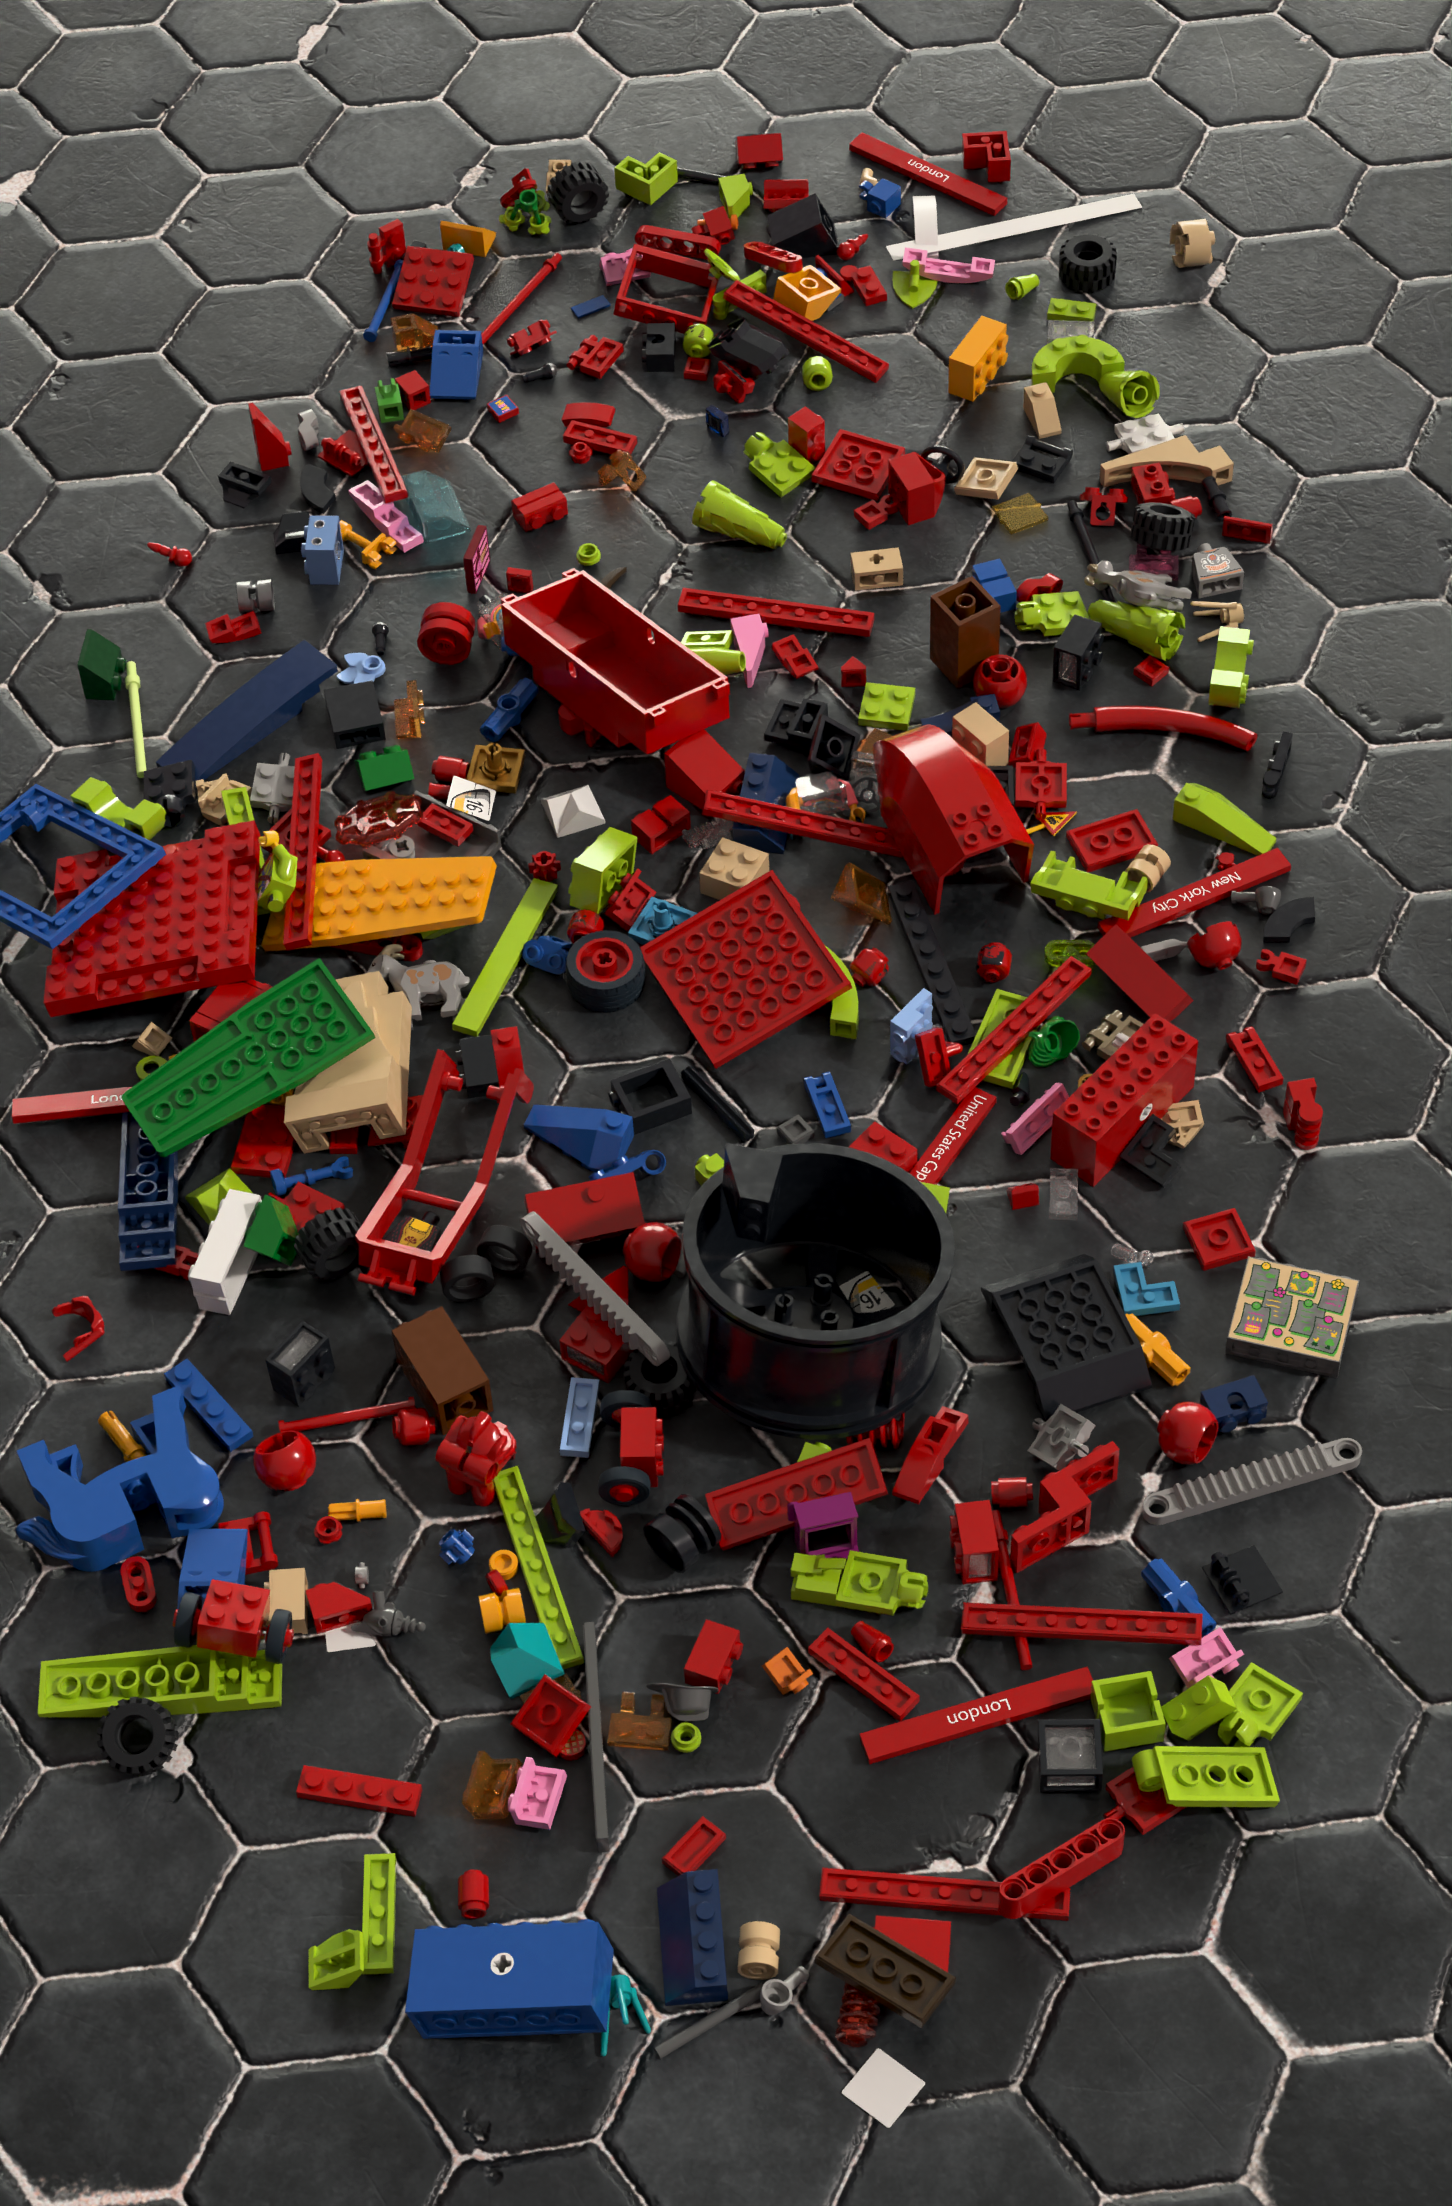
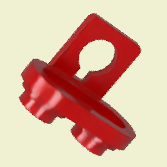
M524 168L512 178L514 187L500 198V202L504 208L514 207L515 200L519 199L522 191L533 188L537 192V183L532 179L529 169ZM522 177L526 178V180L520 182Z
M1085 487V492L1080 494V500L1092 501L1090 524L1114 526L1116 502L1128 503V497H1126V494H1123L1124 489L1109 488V493L1102 495V493H1099L1100 488ZM1101 502L1106 503V507L1110 511L1109 518L1104 521L1096 517V510L1101 507Z

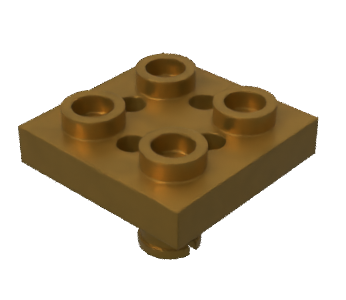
M490 743L487 746L475 745L466 780L496 790V792L516 794L525 760V750L504 748L496 743V747H494V743Z

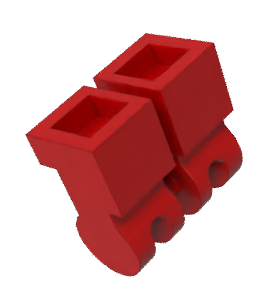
M1314 1078L1287 1082L1286 1099L1283 1108V1115L1288 1130L1295 1131V1144L1304 1150H1310L1317 1146L1323 1116L1322 1107L1315 1102L1317 1085Z

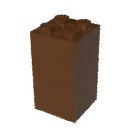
M973 576L930 596V659L957 689L973 681L974 672L984 659L993 655H999L1001 606Z
M442 1306L435 1310H429L422 1316L410 1322H404L391 1330L397 1362L431 1417H434L435 1423L443 1435L448 1433L451 1425L460 1415L469 1418L477 1417L480 1411L487 1414L494 1411L489 1379Z

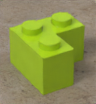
M660 152L646 164L627 156L614 167L616 189L649 205H652L678 182L677 160Z

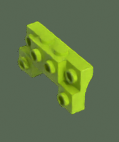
M1050 851L1043 866L1035 873L1030 883L1031 893L1055 899L1056 906L1064 910L1076 911L1088 917H1096L1103 920L1107 914L1129 920L1135 906L1139 907L1148 889L1147 877L1142 876L1138 883L1129 880L1128 872L1123 871L1115 886V880L1075 869V857L1070 856L1067 862L1057 860L1055 851Z

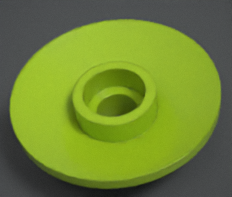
M707 248L704 250L705 256L712 266L709 271L717 279L723 276L731 281L740 280L736 272L724 260Z

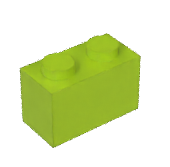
M1208 1675L1161 1706V1709L1171 1732L1190 1741L1235 1711L1237 1707L1225 1683Z

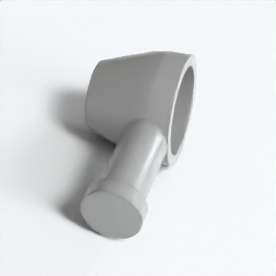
M799 1966L784 1981L779 1979L766 1981L760 1992L762 2010L768 2015H777L785 2010L792 2000V1990L809 1979L808 1971L804 1967Z

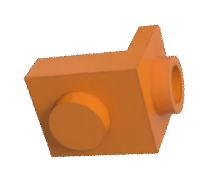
M788 1647L782 1649L762 1665L783 1695L790 1691H793L794 1694L801 1691L809 1684L806 1679L813 1674L810 1669L806 1671L803 1669Z

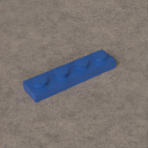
M185 1359L164 1373L166 1381L172 1388L180 1386L184 1401L230 1452L254 1437L249 1426L188 1359Z

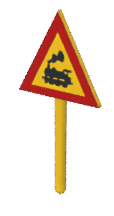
M1077 811L1047 812L1046 819L1041 820L1042 813H1040L1039 821L1042 824L1029 828L1026 831L1030 834L1046 828L1054 837L1077 814Z

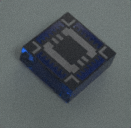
M713 405L706 408L707 427L722 437L726 436L729 433L728 415Z

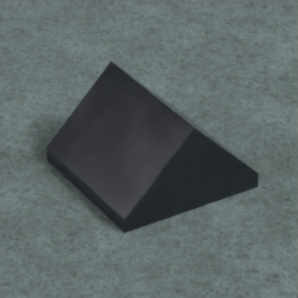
M820 714L807 760L811 775L848 781L860 734L828 716Z

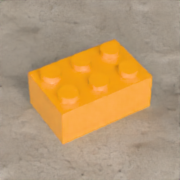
M985 316L979 318L949 357L948 393L973 402L979 394L984 392L986 384L994 379L999 367L1004 366L1007 361V324Z

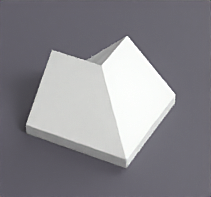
M589 785L541 799V804L557 838L605 824V819Z

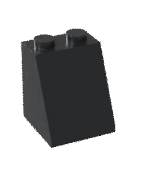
M816 193L767 215L769 225L766 226V229L771 237L769 241L771 246L794 253L802 258L816 257L817 255H837L839 244L835 224Z
M726 1143L722 1189L736 1236L765 1243L779 1198L783 1154Z

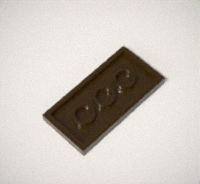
M848 1914L815 1956L814 1960L816 1965L920 2028L924 2026L956 1981V1977L851 1914Z

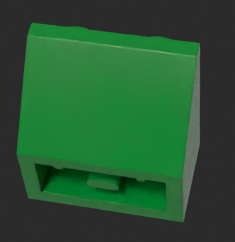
M400 745L383 748L384 753L376 755V751L359 754L360 759L354 760L363 790L367 791L414 779L408 750L401 748Z
M265 1195L256 1207V1217L252 1226L245 1233L244 1247L291 1267L297 1254L294 1249V1240L299 1235L289 1207Z

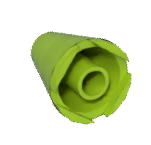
M1142 370L1107 372L1101 377L1099 382L1100 391L1129 417H1145L1154 409L1153 404L1160 395L1157 379L1150 373Z

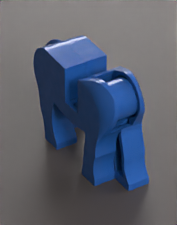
M178 1385L153 1395L154 1413L130 1422L133 1436L137 1443L145 1448L147 1456L118 1465L94 1478L86 1485L81 1483L83 1463L76 1444L50 1455L44 1440L17 1450L21 1466L35 1499L48 1510L52 1520L51 1523L41 1516L30 1518L16 1527L18 1537L33 1544L49 1556L67 1560L69 1564L79 1570L93 1572L105 1569L144 1550L133 1512L143 1510L153 1503H156L171 1538L187 1536L189 1529L211 1528L222 1514L224 1499L219 1490V1480L214 1469L190 1451L188 1432L183 1419L186 1404L180 1386Z

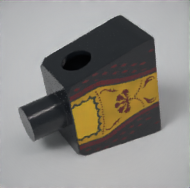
M427 1211L421 1220L410 1215L404 1216L384 1240L432 1252L442 1236L441 1229L437 1227L440 1218L431 1211Z

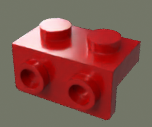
M807 179L764 180V209H768L771 212H776L809 196Z
M639 868L632 874L627 872L619 882L621 889L619 892L615 890L608 898L607 903L609 907L604 913L628 932L650 898L654 897L657 893L638 878L642 872Z

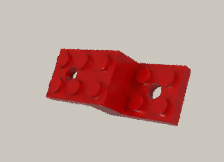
M1113 1441L1106 1445L1097 1446L1087 1456L1072 1460L1062 1470L1056 1473L1051 1472L1040 1481L1039 1513L1041 1516L1037 1521L1028 1526H1020L1011 1535L1010 1561L1016 1574L1089 1533L1091 1500L1088 1496L1117 1480L1120 1449Z

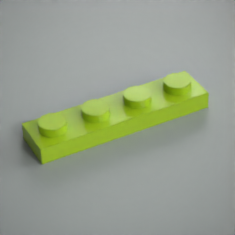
M395 1853L364 1855L363 1975L394 1973Z

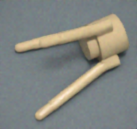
M1190 602L1191 606L1221 608L1219 610L1195 611L1193 616L1220 615L1221 622L1227 624L1224 627L1238 628V623H1242L1244 620L1243 607L1240 603ZM1220 628L1199 637L1197 641L1202 642L1219 635Z

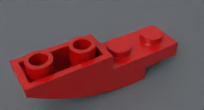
M942 1406L935 1417L930 1416L901 1468L892 1491L893 1496L916 1504L921 1502L944 1468V1458L967 1426L968 1414Z

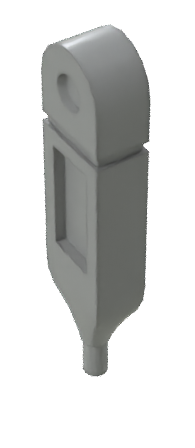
M1169 939L1142 946L1141 949L1154 961L1176 956L1187 947V942Z

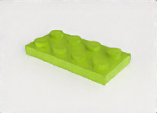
M996 989L968 1054L1027 997ZM1026 1037L983 1081L1013 1089L1029 1052L1032 1038Z

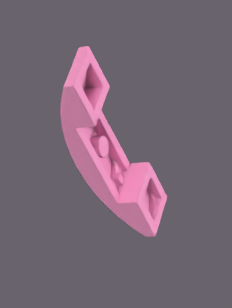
M905 247L902 263L905 268L910 270V262L918 260L919 275L932 280L947 283H974L993 278L995 260L972 257V264L932 259L927 258V250Z

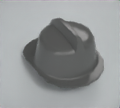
M668 1683L646 1684L648 1689L663 1693L667 1711L672 1717L685 1722L706 1720L709 1716L711 1694L719 1691L718 1688L710 1686L689 1687Z

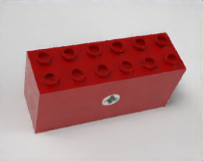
M1156 1013L1131 1037L1118 1033L1116 1039L1112 1042V1045L1118 1048V1050L1053 1112L1050 1159L1092 1187L1121 1160V1153L1152 1114L1162 1119L1168 1112V1108L1173 1103H1178L1194 1087L1198 1040Z

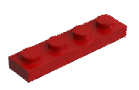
M828 1627L808 1647L810 1655L900 1722L920 1701V1696Z
M304 1765L296 1794L297 1798L415 1817L422 1793V1786L416 1783Z

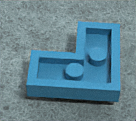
M1141 1262L1113 1266L1117 1291L1125 1314L1132 1313L1135 1316L1178 1311L1180 1309L1174 1281L1147 1285Z

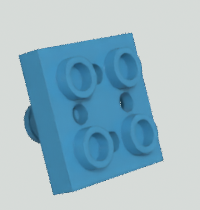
M651 897L630 928L628 936L637 943L645 945L655 939V936L658 937L697 913L671 904L666 900Z

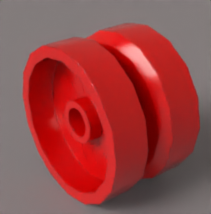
M449 602L432 604L426 608L422 615L421 629L417 639L418 649L422 655L439 664L452 665L465 660L471 651L472 638L475 631V619L470 611L460 605Z

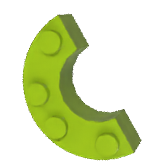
M1086 335L1057 338L1041 348L1034 357L1031 386L1046 382L1051 392L1054 393L1055 385L1063 376L1077 373L1089 375L1099 383L1101 377L1107 372L1124 371L1125 361L1116 348L1099 339Z
M1220 626L1215 666L1210 682L1209 705L1239 708L1240 704H1245L1249 675L1245 674L1247 655H1252L1254 640H1249L1250 630Z
M92 777L70 795L74 803L148 840H151L165 824L166 811L160 804L144 799L132 809L124 805L116 797L107 782L99 781Z

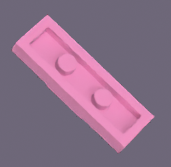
M1056 1082L1050 1089L1045 1090V1094L1040 1099L1037 1098L1036 1102L1015 1123L1010 1124L1011 1127L1006 1132L1001 1133L1005 1143L1011 1144L1016 1154L1022 1155L1052 1126L1053 1112L1069 1098L1062 1083Z

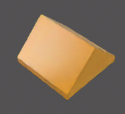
M441 221L440 223L443 250H447L451 245L458 243L464 248L465 253L486 257L496 237V232L485 228Z

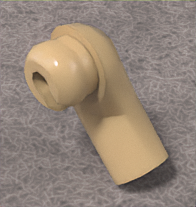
M870 168L863 169L860 184L864 181H869L875 186L878 183L877 179L872 177L873 171Z

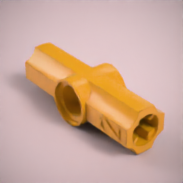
M1132 1313L1125 1314L1142 1346L1147 1368L1152 1367L1171 1386L1181 1384L1190 1373V1367L1171 1350L1167 1338L1158 1331L1152 1332Z

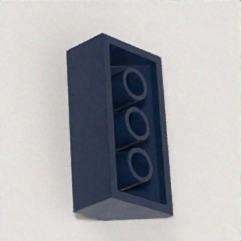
M749 753L740 797L786 806V797L791 789H798L800 775L775 755ZM734 821L732 828L734 842L763 852L784 854L788 833Z
M718 1869L687 1871L657 1888L665 2006L728 2001Z

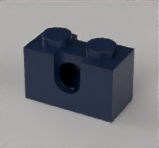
M1254 1375L1201 1391L1200 1404L1208 1408L1218 1421L1217 1433L1230 1432L1241 1422L1246 1421L1247 1424H1255L1266 1418L1268 1401Z

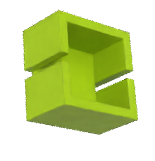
M1151 1671L1092 1681L1090 1699L1095 1718L1100 1719L1101 1741L1104 1752L1164 1741L1166 1723L1160 1701L1157 1700L1158 1694Z

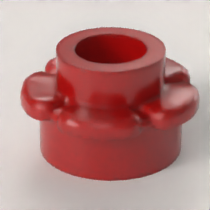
M577 442L571 446L569 455L575 463L584 464L590 460L592 450L586 443Z
M325 1516L317 1522L314 1534L321 1543L330 1544L341 1538L343 1527L336 1518Z

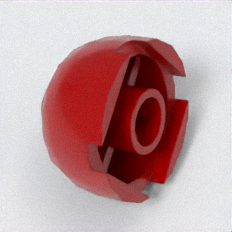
M1231 921L1211 925L1206 928V934L1200 937L1197 932L1188 940L1187 946L1196 962L1203 967L1218 968V970L1230 967L1242 946L1239 930L1236 924H1232Z

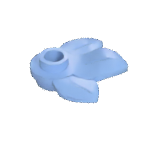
M349 653L344 655L349 667L339 673L337 679L345 684H356L371 680L374 682L375 678L384 674L385 663L380 657L375 655L368 656L365 653Z

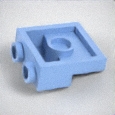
M924 988L890 1021V1054L897 1061L904 1062L905 1064H908L914 1057H919L915 1034L927 1031L933 1025L932 993Z

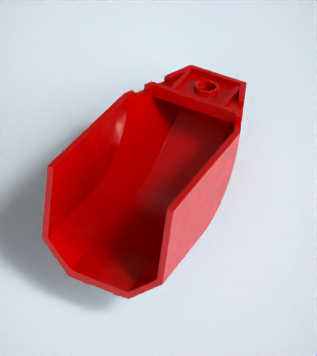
M931 724L879 740L873 744L881 816L934 915L938 914L940 910L944 877L966 858L997 847H1004L1023 883L1028 882L1034 843L1002 785L990 768L945 731Z

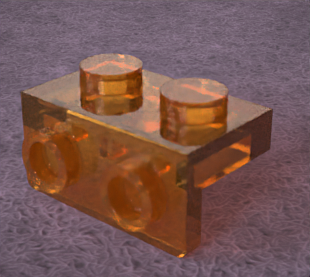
M410 409L401 426L395 424L393 427L399 434L398 438L407 444L414 442L420 449L426 452L433 450L437 453L440 452L452 430L448 424Z
M416 680L406 681L407 698L394 700L397 739L421 737V723H425L424 708H420V705H424L423 690H418Z
M478 1751L475 1762L472 1765L466 1790L463 1793V1806L476 1819L507 1818L509 1813L508 1800L510 1795L515 1792L517 1772L520 1767H523V1763L518 1758L492 1759L485 1751Z

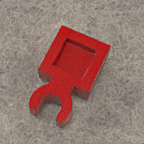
M885 495L879 503L871 500L855 509L854 517L870 530L888 520V514L896 513L898 511V502L890 504L891 496Z
M1262 949L1261 959L1267 961L1258 959L1256 969L1264 972L1271 970L1273 978L1297 985L1306 967L1307 960L1285 952H1281L1280 956L1277 957L1272 951Z

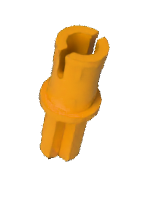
M356 1499V1502L330 1504L328 1516H332L338 1521L357 1519V1522H361V1519L386 1518V1500L360 1502L359 1499Z

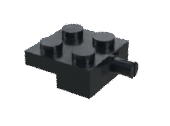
M804 698L802 703L780 699L764 733V741L810 752L819 715L824 714L828 716V703Z

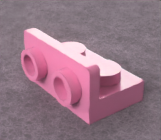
M632 249L627 250L625 253H608L600 257L599 267L603 271L606 286L622 283ZM637 254V257H641V258H642L643 255ZM636 268L632 281L648 278L651 276V272Z

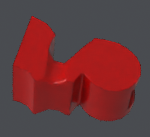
M564 704L558 709L560 727L566 734L574 735L585 730V740L590 747L602 736L601 733Z

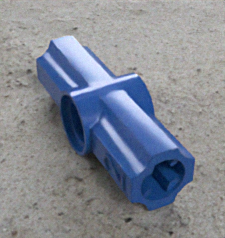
M528 678L520 679L508 694L499 697L497 701L498 707L480 727V732L486 740L492 743L499 741L510 727L520 723L521 713L539 693L538 687L532 680Z
M1162 1558L1152 1560L1141 1571V1577L1158 1595L1160 1605L1165 1612L1203 1614L1202 1638L1216 1628L1215 1620L1198 1602L1197 1593L1191 1584L1186 1580L1180 1581Z

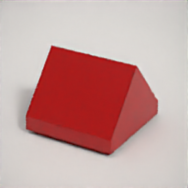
M852 656L841 667V687L866 686V666Z
M1034 1183L1006 1189L1012 1210L1039 1205V1187Z

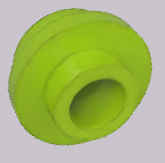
M591 543L581 545L576 554L577 561L586 566L598 563L601 558L599 549Z
M681 1723L672 1731V1745L680 1752H692L701 1743V1732L691 1723ZM686 1736L691 1738L690 1741H682L681 1739Z

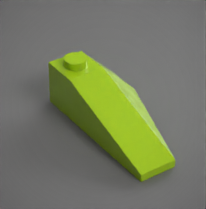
M1186 783L1174 799L1173 820L1257 856L1270 851L1276 843V837L1219 792L1197 783Z

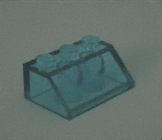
M426 470L402 476L408 493L406 501L425 544L471 531L450 481Z

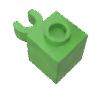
M391 378L390 385L383 386L382 381L379 380L378 387H375L381 423L404 420L399 387L395 383L394 378Z

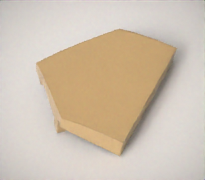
M227 773L222 774L218 780L205 783L203 779L196 781L198 803L202 816L220 826H224L227 823L221 791L246 787L249 799L251 797L252 787L234 780L229 781Z
M1199 1100L1173 1103L1161 1119L1176 1131L1168 1143L1183 1149L1204 1126Z

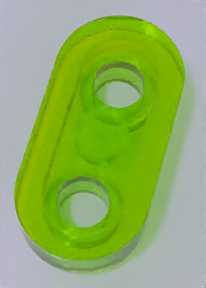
M1053 940L1045 946L1044 958L1049 965L1054 967H1060L1070 956L1086 966H1091L1095 962L1086 953L1095 944L1089 940Z

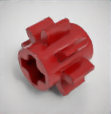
M541 851L536 855H532V863L528 864L529 873H533L534 878L546 882L557 879V871L561 870V864L559 860H556V854H551L547 851Z

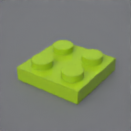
M866 682L858 725L908 731L915 699V688Z

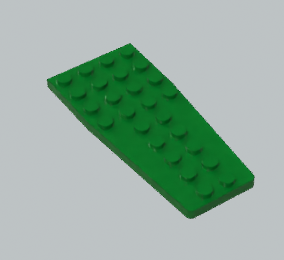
M318 958L248 1002L122 1095V1100L159 1156L166 1157L305 1083L376 1037L322 960Z

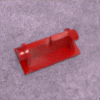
M540 319L538 322L527 327L531 335L528 336L525 328L511 334L510 338L507 339V343L510 347H514L515 351L511 352L510 355L517 352L520 356L532 350L531 345L538 343L541 346L551 341L550 336L557 333L556 330L550 333L548 329L550 328L549 322Z

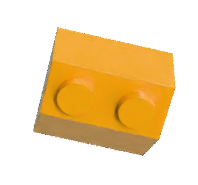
M809 265L799 272L788 273L778 277L773 300L814 321L819 319L837 298L841 288L812 265Z

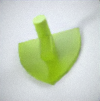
M918 260L910 262V271H893V289L899 299L912 309L924 303L936 290L938 281L919 275Z

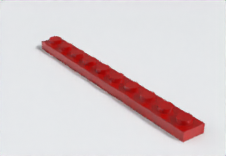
M319 753L295 759L289 854L296 856L298 860L296 886L288 898L285 907L283 945L287 951L312 945L322 758Z

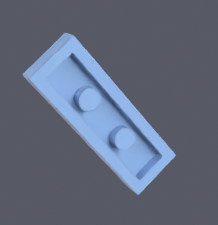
M571 1377L560 1445V1456L589 1458L600 1388L599 1379Z

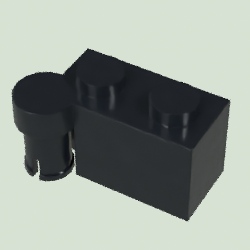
M491 1035L459 1039L460 1049L456 1050L458 1066L463 1065L464 1073L459 1074V1077L463 1078L461 1090L467 1089L468 1099L486 1096L489 1085L499 1087Z

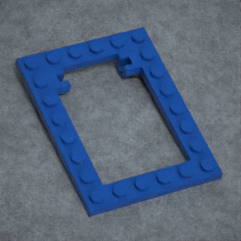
M35 784L0 812V843L22 825L28 827L32 824L33 829L39 832L48 823L53 822L123 858L53 917L0 890V921L41 944L54 949L148 869L154 866L166 853L162 846Z

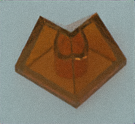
M847 863L831 899L851 910L889 925L892 919L885 883L854 864Z

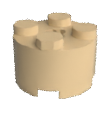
M1206 219L1176 222L1175 225H1172L1170 245L1174 244L1176 255H1172V259L1178 268L1212 263L1211 246L1215 244L1214 231H1209Z

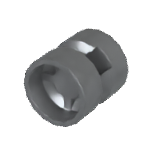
M271 579L257 580L256 584H253L251 581L237 582V598L240 613H249L255 611L256 608L260 611L275 610ZM256 593V599H251V594Z

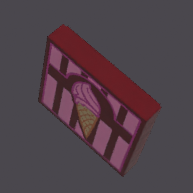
M484 525L476 527L463 557L468 593H477L490 563L487 526Z

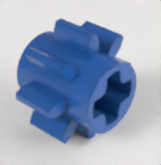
M451 1529L439 1541V1545L442 1547L440 1549L442 1552L439 1555L448 1564L452 1562H457L459 1565L465 1563L475 1551L472 1547L474 1537L465 1529L462 1531Z

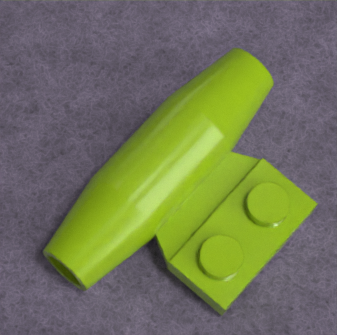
M732 630L685 633L681 643L724 675L745 670L746 657L744 652L729 650L734 640Z

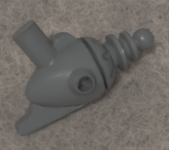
M384 1591L372 1592L374 1609L364 1614L361 1624L351 1626L352 1631L380 1636H396L402 1630H404V1633H408L409 1630L411 1633H414L415 1629L419 1632H423L426 1629L424 1622L416 1623V1618L411 1620L410 1616L404 1618L403 1613L395 1608L394 1603H385Z

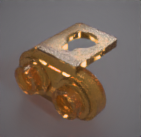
M620 449L610 456L611 465L606 464L597 472L599 474L598 482L602 486L607 485L619 475L632 491H636L646 479L644 472L632 460V455L628 451L622 452ZM626 467L636 472V482L630 480Z

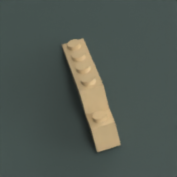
M1184 435L1102 463L1100 467V483L1103 487L1131 481L1132 467L1159 462L1163 472H1167L1168 479L1201 483L1204 478L1213 476L1219 486L1232 481L1234 463L1221 446L1199 453L1187 436Z

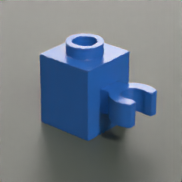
M882 178L875 186L869 181H864L859 185V188L864 189L859 197L867 200V211L886 219L901 204V186Z

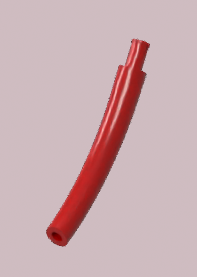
M1104 706L1094 707L1093 712L1069 713L1070 730L1094 727L1095 732L1115 730L1173 731L1214 739L1245 751H1249L1254 746L1258 737L1257 733L1234 723L1196 712L1173 708Z

